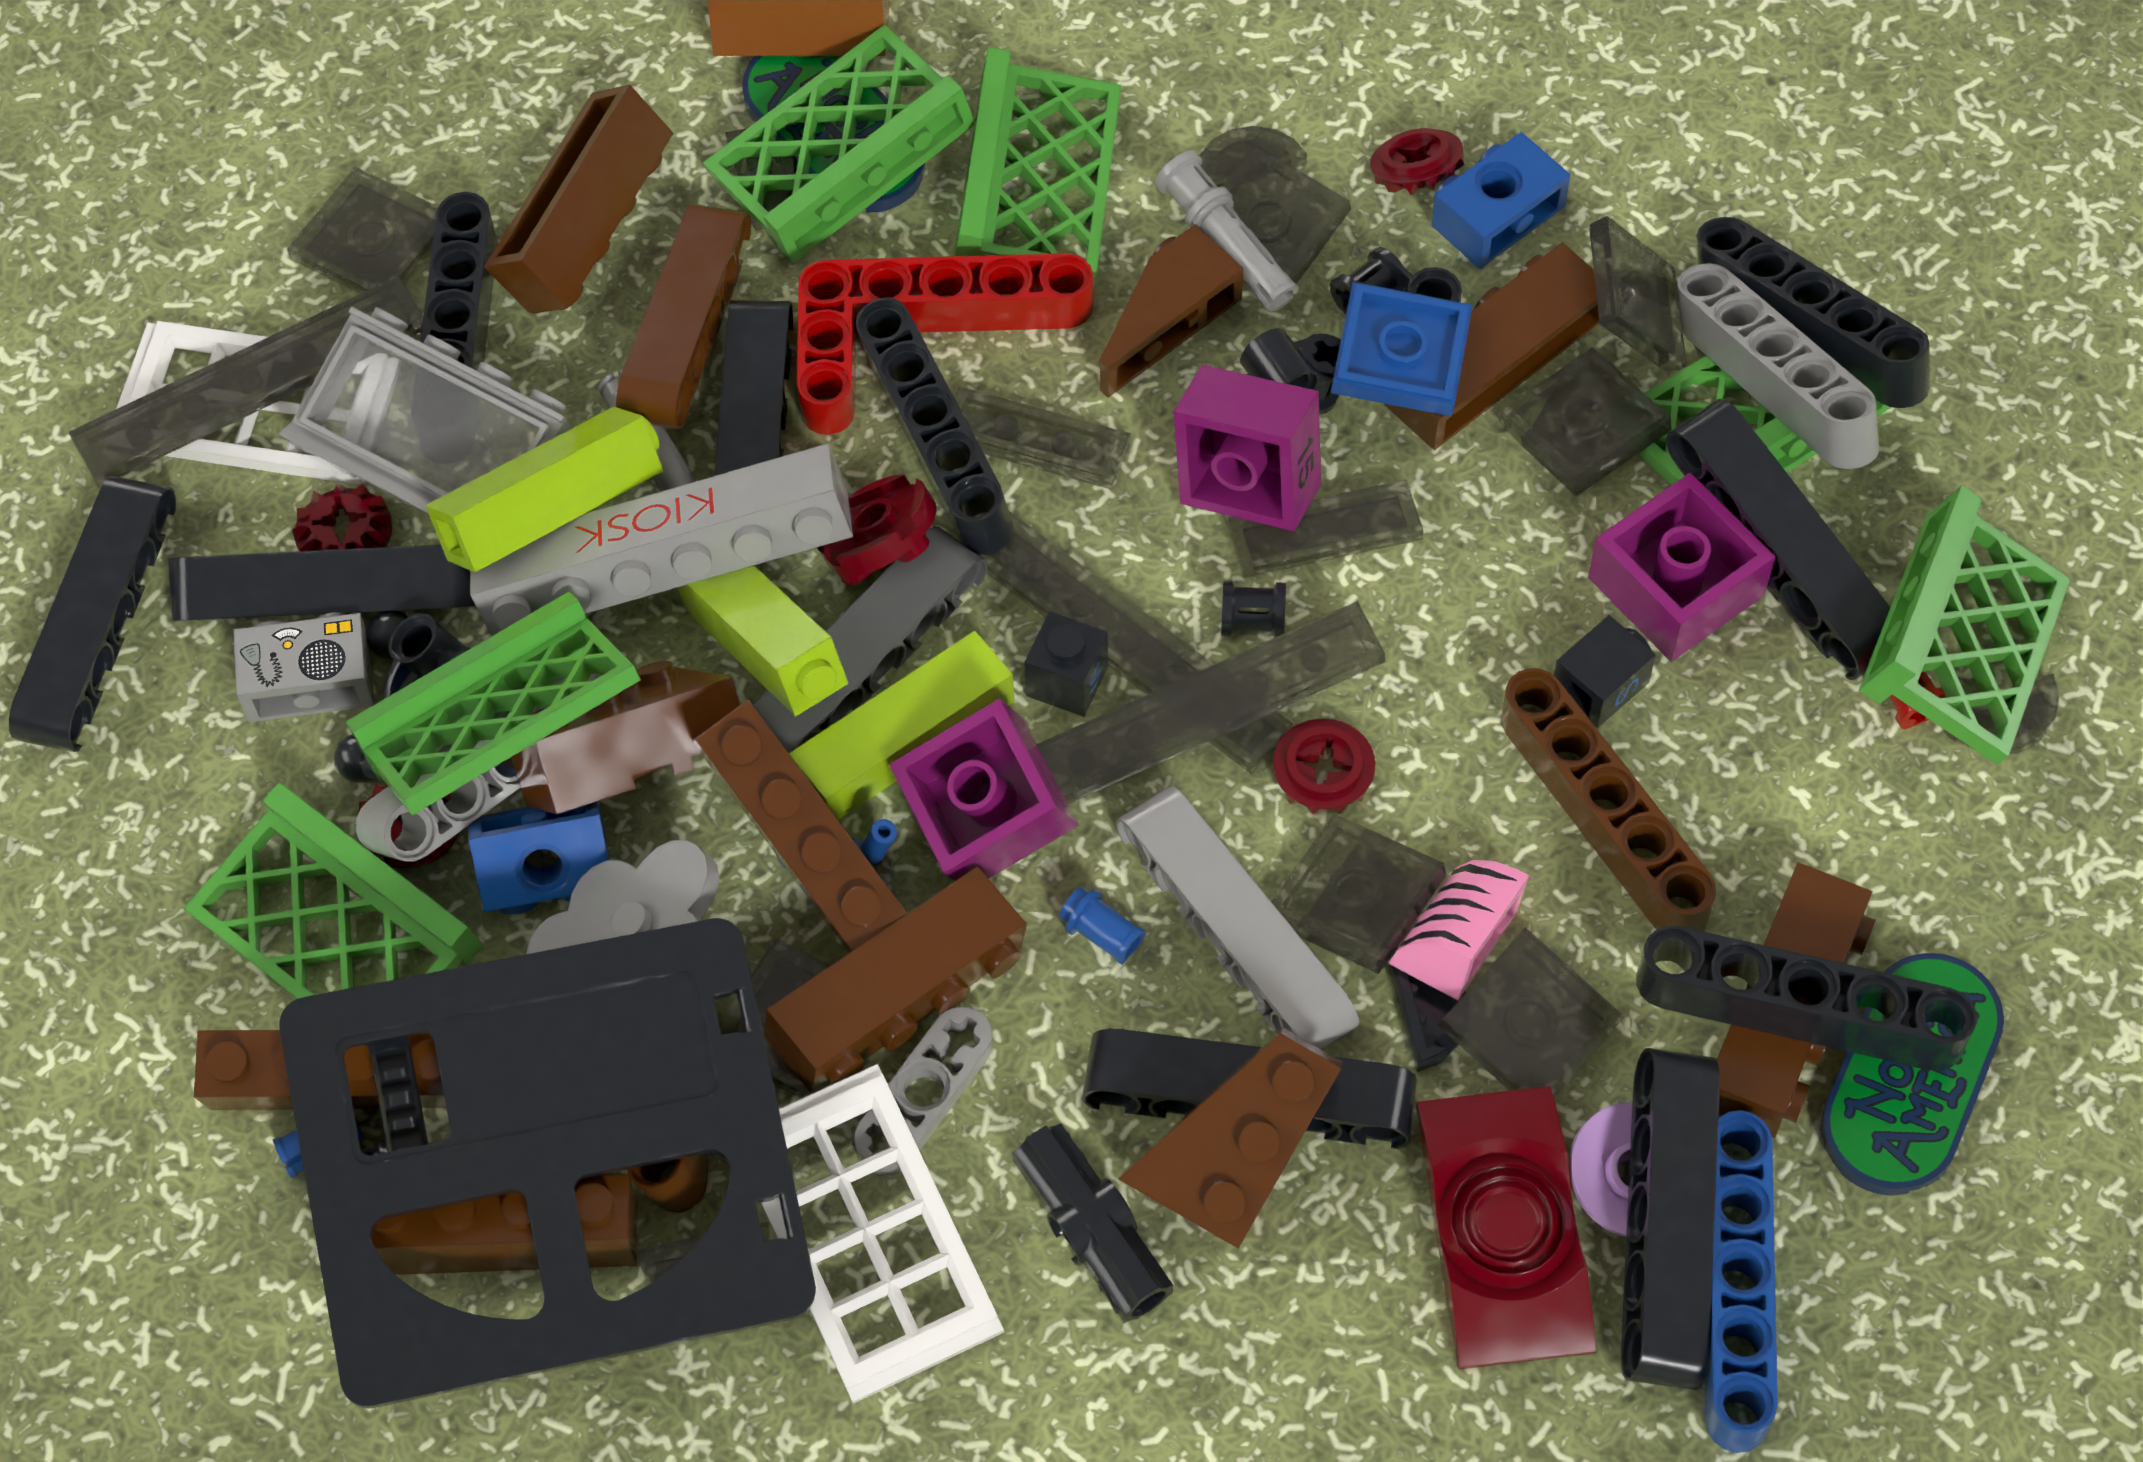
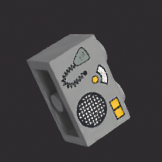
M332 612L323 614L317 619L287 623L264 621L256 624L254 627L234 629L236 695L248 723L374 705L371 647L367 642V631L360 613L344 614Z

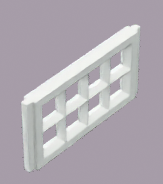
M157 321V324L147 323L105 438L108 448L357 485L365 484L364 480L358 477L354 478L342 472L318 456L298 453L299 449L287 442L285 451L247 446L259 410L292 415L297 413L333 346ZM175 348L211 354L199 389L163 383ZM365 351L353 372L354 375H361L363 377L352 411L333 408L327 419L346 422L347 426L343 438L372 453H375L402 369L400 359L389 358L388 354ZM225 356L262 361L250 396L213 391ZM275 363L312 368L301 404L264 398ZM158 395L195 400L183 436L145 431ZM209 402L246 408L234 444L196 438Z
M878 1064L779 1109L787 1148L814 1136L831 1173L830 1176L796 1191L799 1207L838 1189L856 1228L811 1249L808 1248L816 1285V1294L810 1311L853 1404L1004 1333L998 1315ZM872 1109L890 1148L844 1169L826 1130ZM897 1161L915 1200L868 1222L851 1182ZM779 1197L772 1201L761 1203L777 1239H787ZM922 1214L940 1253L893 1275L875 1236ZM863 1242L881 1281L834 1303L816 1263ZM947 1267L965 1307L918 1329L900 1289ZM888 1295L906 1335L858 1357L841 1317Z

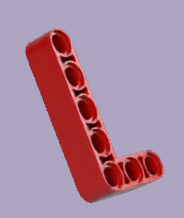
M1067 253L834 259L816 261L810 264L801 273L798 282L797 388L803 422L810 430L818 434L830 435L843 431L853 421L856 391V334H858L856 319L861 309L869 302L884 297H891L902 302L908 309L920 333L1068 329L1082 325L1092 315L1094 292L1091 266L1085 259ZM828 347H831V348H832V349H828V350H822L823 348H828ZM826 397H831V398H833V399L825 400V401H824V400H820L821 398H826Z

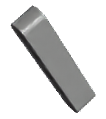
M1707 263L1690 267L1681 273L1678 278V294L1682 327L1686 338L1829 464L1838 468L1854 469L1868 465L1877 457L1879 453L1876 399L1871 390L1728 269L1721 265Z
M591 674L588 681H593L597 674ZM567 677L557 678L551 681L548 686L564 684ZM549 706L536 707L533 712L548 708ZM501 711L495 714L492 719L507 718L510 711ZM492 740L478 741L474 749L480 748ZM453 744L444 746L436 753L449 752ZM510 757L496 768L493 767L453 791L451 799L445 805L441 798L414 815L408 812L388 786L368 800L360 809L356 819V833L359 841L370 851L402 861H417L427 856L520 788L512 758ZM436 773L421 775L416 785ZM401 815L403 829L400 836L392 842L391 827L394 820Z
M1168 786L1116 820V828L1122 842L1125 845L1130 842L1145 859L1140 864L1162 892L1169 889L1183 906L1178 910L1201 940L1207 937L1221 954L1216 959L1240 988L1245 985L1260 1002L1255 1007L1276 1033L1284 1028L1319 1049L1324 1050L1358 1027L1359 1017L1344 990L1177 788Z

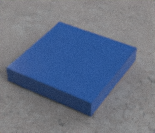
M1353 282L1331 393L1452 417L1473 305Z

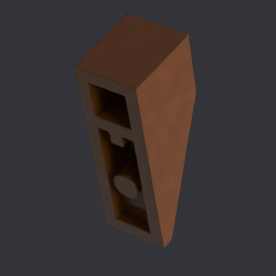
M1196 224L1178 237L1173 236L1164 240L1156 248L1153 255L1150 256L1100 358V391L1109 398L1242 300L1243 267Z

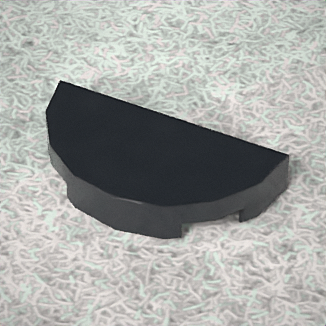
M1386 948L1388 963L1398 948ZM1388 964L1416 1071L1420 1072L1440 1064L1458 1047L1467 1025L1466 992L1464 991L1459 1000H1456Z

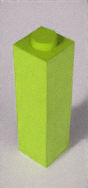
M612 407L425 505L447 561L477 572L662 473L663 468L656 452L660 447L659 439L651 423L642 415Z
M754 565L677 587L686 609L693 618L795 717L849 684L831 636Z
M973 631L790 752L789 755L839 820L897 781L889 765L890 763L999 698L1008 706L1014 703L1013 674L977 632Z

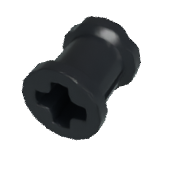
M1223 580L1221 637H1231L1233 631L1272 632L1274 639H1284L1286 583L1276 582L1274 588L1235 587L1233 581ZM1240 607L1267 608L1269 610L1267 612L1240 611L1238 609Z

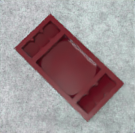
M1551 1086L1417 1101L1416 1112L1458 1369L1596 1353L1587 1263L1577 1230L1572 1202L1568 1153Z

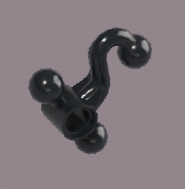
M395 610L380 612L370 621L367 630V642L372 651L382 658L394 659L383 687V700L471 649V647H465L429 614L418 613L408 617L406 614ZM352 734L346 736L337 744L334 753V766L344 779L356 783L378 779Z

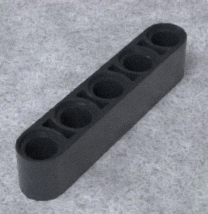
M459 192L446 197L439 205L436 213L420 342L423 343L428 334L461 352L456 361L476 370L480 362L485 360L494 277L484 268V265L498 244L489 205L485 199L476 193ZM417 366L412 419L421 449L425 456L434 463L443 465L457 463L465 459L474 447L480 398Z
M1735 217L1713 218L1705 222L1698 229L1696 235L1698 264L1711 263L1728 269L1871 390L1878 402L1892 408H1907L1921 403L1928 396L1930 389V342L1928 336L1921 329Z
M880 298L869 302L857 315V331L870 367L961 543L981 555L998 552L1007 546L1014 531L1013 522L999 481L908 309L902 302L893 298ZM985 512H986V514H984V515H982V516L975 517V516H977L978 514H982V513H985Z
M730 301L714 476L784 456V449H781L780 430H786L788 399L785 398L784 380L790 379L792 349L789 348L788 330H793L794 328L792 301Z
M1717 399L1667 434L1666 446L1671 458L1684 476L1691 473L1776 556L1768 582L1769 587L1815 647L1827 659L1833 656L1849 672L1845 675L1847 679H1858L1867 670L1891 607L1734 405L1726 400Z
M109 476L102 484L13 699L9 715V732L14 740L71 752L80 751L82 745L76 743L84 723L91 724L104 692L98 690L105 671H112L125 639L119 637L126 618L134 617L146 587L140 585L147 566L154 567L166 534H161L168 514L174 515L176 512V495L172 487L116 476Z
M441 544L168 558L172 621L476 606L470 595V570L447 561Z
M1665 926L1656 929L1649 935L1644 945L1636 974V986L1640 995L1649 1004L1661 1009L1925 1070L1942 1071L1953 1067L1960 1060L1977 1024V1011L1972 1001L1962 992L1949 987L1682 926ZM1671 961L1678 964L1684 972L1669 974L1662 971L1656 963ZM1727 976L1740 977L1749 983L1751 988L1746 990L1733 988L1723 978ZM1795 991L1806 992L1812 995L1818 1004L1804 1005L1797 1002L1790 993ZM1872 1007L1882 1013L1886 1020L1874 1021L1866 1018L1858 1008ZM1938 1022L1951 1030L1953 1036L1947 1037L1935 1034L1928 1028L1926 1023Z
M1102 1029L1093 1033L1091 1037L1082 1100L1087 1106L1097 1110L1100 1109V1104L1125 1107L1124 1113L1165 1119L1166 1113L1186 1115L1261 1047L1125 1029ZM1335 1057L1342 1061V1068L1306 1131L1325 1133L1324 1140L1366 1145V1139L1392 1142L1391 1148L1393 1149L1407 1146L1411 1137L1417 1084L1416 1075L1410 1070L1397 1065Z
M1645 1048L1637 1061L1633 1082L1621 1336V1369L1626 1381L1697 1390L1702 1385L1706 1376L1710 1347L1720 1071L1718 1062L1714 1057Z

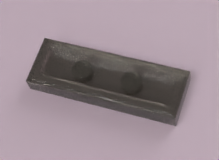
M958 387L954 398L985 455L1112 490L1131 443V433L968 388Z
M1407 479L1313 499L1295 532L1236 517H1228V530L1243 578L1419 541L1423 539L1424 531Z

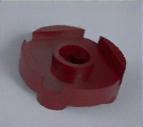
M893 475L879 479L862 487L848 497L853 537L817 547L830 569L839 575L843 583L846 585L859 583L873 571L895 560L899 562L912 561L928 548L930 541L925 533L935 519L937 512L936 502L924 483L916 478L915 484H910L905 475Z

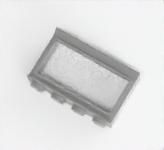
M351 306L348 311L351 314L292 422L279 432L278 435L307 454L310 452L326 460L342 472L354 478L358 477L379 488L392 498L406 505L410 504L428 514L425 505L575 426L562 415L566 406L553 397L533 389L528 398L509 388L513 378L495 367L480 362L477 369L474 370L456 361L461 352L448 343L429 334L422 343L404 334L408 325L390 313L375 307L372 315L369 316Z

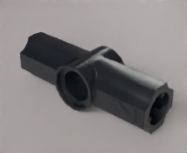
M1061 1123L1050 1127L1046 1125L1026 1137L1021 1146L1012 1152L1013 1162L1047 1210V1219L1056 1238L1063 1235L1076 1253V1256L1071 1258L1074 1264L1077 1266L1084 1264L1100 1291L1104 1293L1123 1323L1138 1319L1159 1306L1173 1293V1284L1136 1232L1138 1228L1135 1218L1115 1185L1106 1178L1103 1180L1099 1179L1083 1152L1076 1146L1070 1134L1067 1133Z

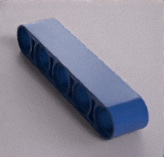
M1742 1110L1728 1112L1718 1118L1710 1347L1708 1368L1705 1376V1423L1707 1432L1712 1440L1723 1449L1740 1453L1750 1451L1761 1444L1775 1418L1778 1405L1772 1137L1770 1129L1761 1118L1753 1113ZM1732 1143L1741 1145L1748 1150L1752 1158L1749 1160L1733 1159L1723 1151L1721 1146ZM1733 1206L1742 1208L1749 1213L1753 1222L1744 1225L1733 1223L1726 1218L1722 1209ZM1727 1271L1742 1272L1754 1283V1288L1749 1290L1735 1289L1723 1278V1273ZM1730 1336L1742 1337L1752 1344L1756 1354L1747 1357L1735 1355L1728 1350L1723 1339ZM1734 1402L1745 1404L1752 1409L1756 1415L1757 1422L1747 1425L1736 1423L1729 1418L1725 1412L1724 1405Z

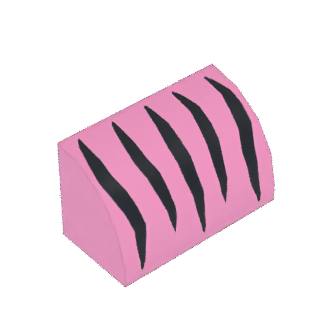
M1472 860L1457 866L1388 964L1459 1000L1516 915L1529 875L1496 861Z

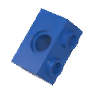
M1520 132L1505 144H1495L1481 156L1476 165L1460 176H1450L1438 187L1433 198L1434 206L1431 226L1475 266L1481 269L1566 206L1571 174L1523 132Z
M599 801L559 814L523 807L482 815L469 825L468 840L484 912L500 910L503 914H519L535 908L538 902L564 897L566 901L570 902L571 894L580 878L592 867L611 860ZM538 849L551 850L560 857L555 864L546 868L534 867L525 860L531 852Z

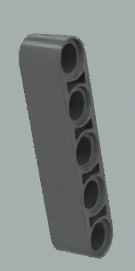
M938 526L929 528L925 533L930 543L928 548L919 557L909 562H899L896 560L826 631L833 640L849 684L796 717L768 690L753 705L788 754L842 719L850 709L854 711L863 705L881 687L877 682L892 666L898 669L923 644L918 641L920 637L933 624L939 627L963 603L959 597L973 583L979 586L983 582L988 569L987 560Z

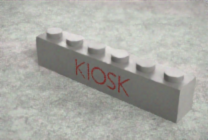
M829 443L583 514L477 572L470 571V595L491 637L569 591L578 599L584 613H590L684 586L688 583L851 538L853 533L848 491Z

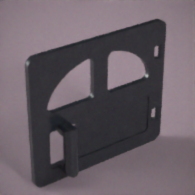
M712 918L296 999L283 1010L279 1021V1029L340 1384L345 1396L354 1405L367 1409L377 1408L789 1321L803 1316L811 1308L816 1294L813 1270L744 940L740 930L732 922L721 918ZM737 993L744 1033L734 1032L721 1035L714 999L730 997ZM429 1034L434 1039L450 1125L449 1138L431 1144L428 1143L409 1036ZM363 1045L368 1046L387 1147L386 1153L371 1156L364 1155L360 1149L344 1058L347 1050ZM705 1153H714L723 1157L730 1167L727 1192L716 1218L695 1247L663 1276L637 1292L616 1301L606 1300L599 1296L593 1287L575 1194L577 1183L587 1177ZM508 1193H518L527 1202L544 1292L543 1307L537 1315L530 1319H502L460 1311L439 1303L413 1289L389 1269L372 1244V1232L375 1226L386 1218ZM779 1197L787 1239L778 1238L764 1241L756 1204L772 1201Z

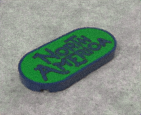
M755 56L747 66L742 82L745 107L754 122H757L842 56ZM877 87L863 88L860 105L888 104L887 97ZM851 88L832 89L822 97L821 106L848 105ZM885 120L857 121L854 139L867 138L884 125ZM845 121L818 122L815 140L842 139ZM805 123L786 124L777 131L775 141L802 140ZM839 155L812 156L809 174H820L837 161ZM799 156L787 157L797 168ZM925 163L868 206L866 212H883L907 201L914 195L921 184Z
M1923 953L1908 956L1892 964L1883 973L1949 987L1962 992L1972 1001L1977 1011V1024L1960 1060L1951 1068L1933 1071L1847 1052L1822 1112L1820 1131L1824 1146L1826 1144L1827 1151L1833 1158L1832 1162L1850 1182L1876 1194L1888 1196L1908 1194L1909 1191L1929 1186L1939 1180L1946 1172L1957 1151L2003 1033V1007L1993 985L1972 965L1944 954ZM1865 1007L1863 1015L1866 1018L1874 1021L1886 1020L1884 1015L1872 1007ZM1938 1022L1926 1023L1928 1028L1935 1034L1947 1037L1953 1036L1951 1030Z

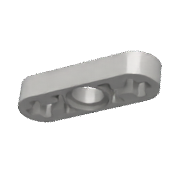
M955 1007L942 1013L888 1084L902 1115L907 1118L905 1122L919 1151L991 1054L992 1032L990 1024L982 1013L973 1008ZM967 1028L974 1029V1043L977 1046L971 1048L970 1046L963 1045L951 1058V1067L953 1071L959 1073L953 1076L949 1069L941 1063L951 1049L948 1033L953 1031L962 1034ZM933 1054L937 1060L928 1057ZM922 1077L938 1081L944 1089L941 1098L936 1103L925 1107L912 1104L905 1096L908 1085ZM872 1109L865 1114L855 1130L854 1142L859 1161L875 1155L873 1153L874 1144L873 1139L870 1137L871 1135L876 1133L880 1136H885ZM910 1121L921 1124L915 1128ZM896 1161L873 1173L888 1176L901 1172V1169Z

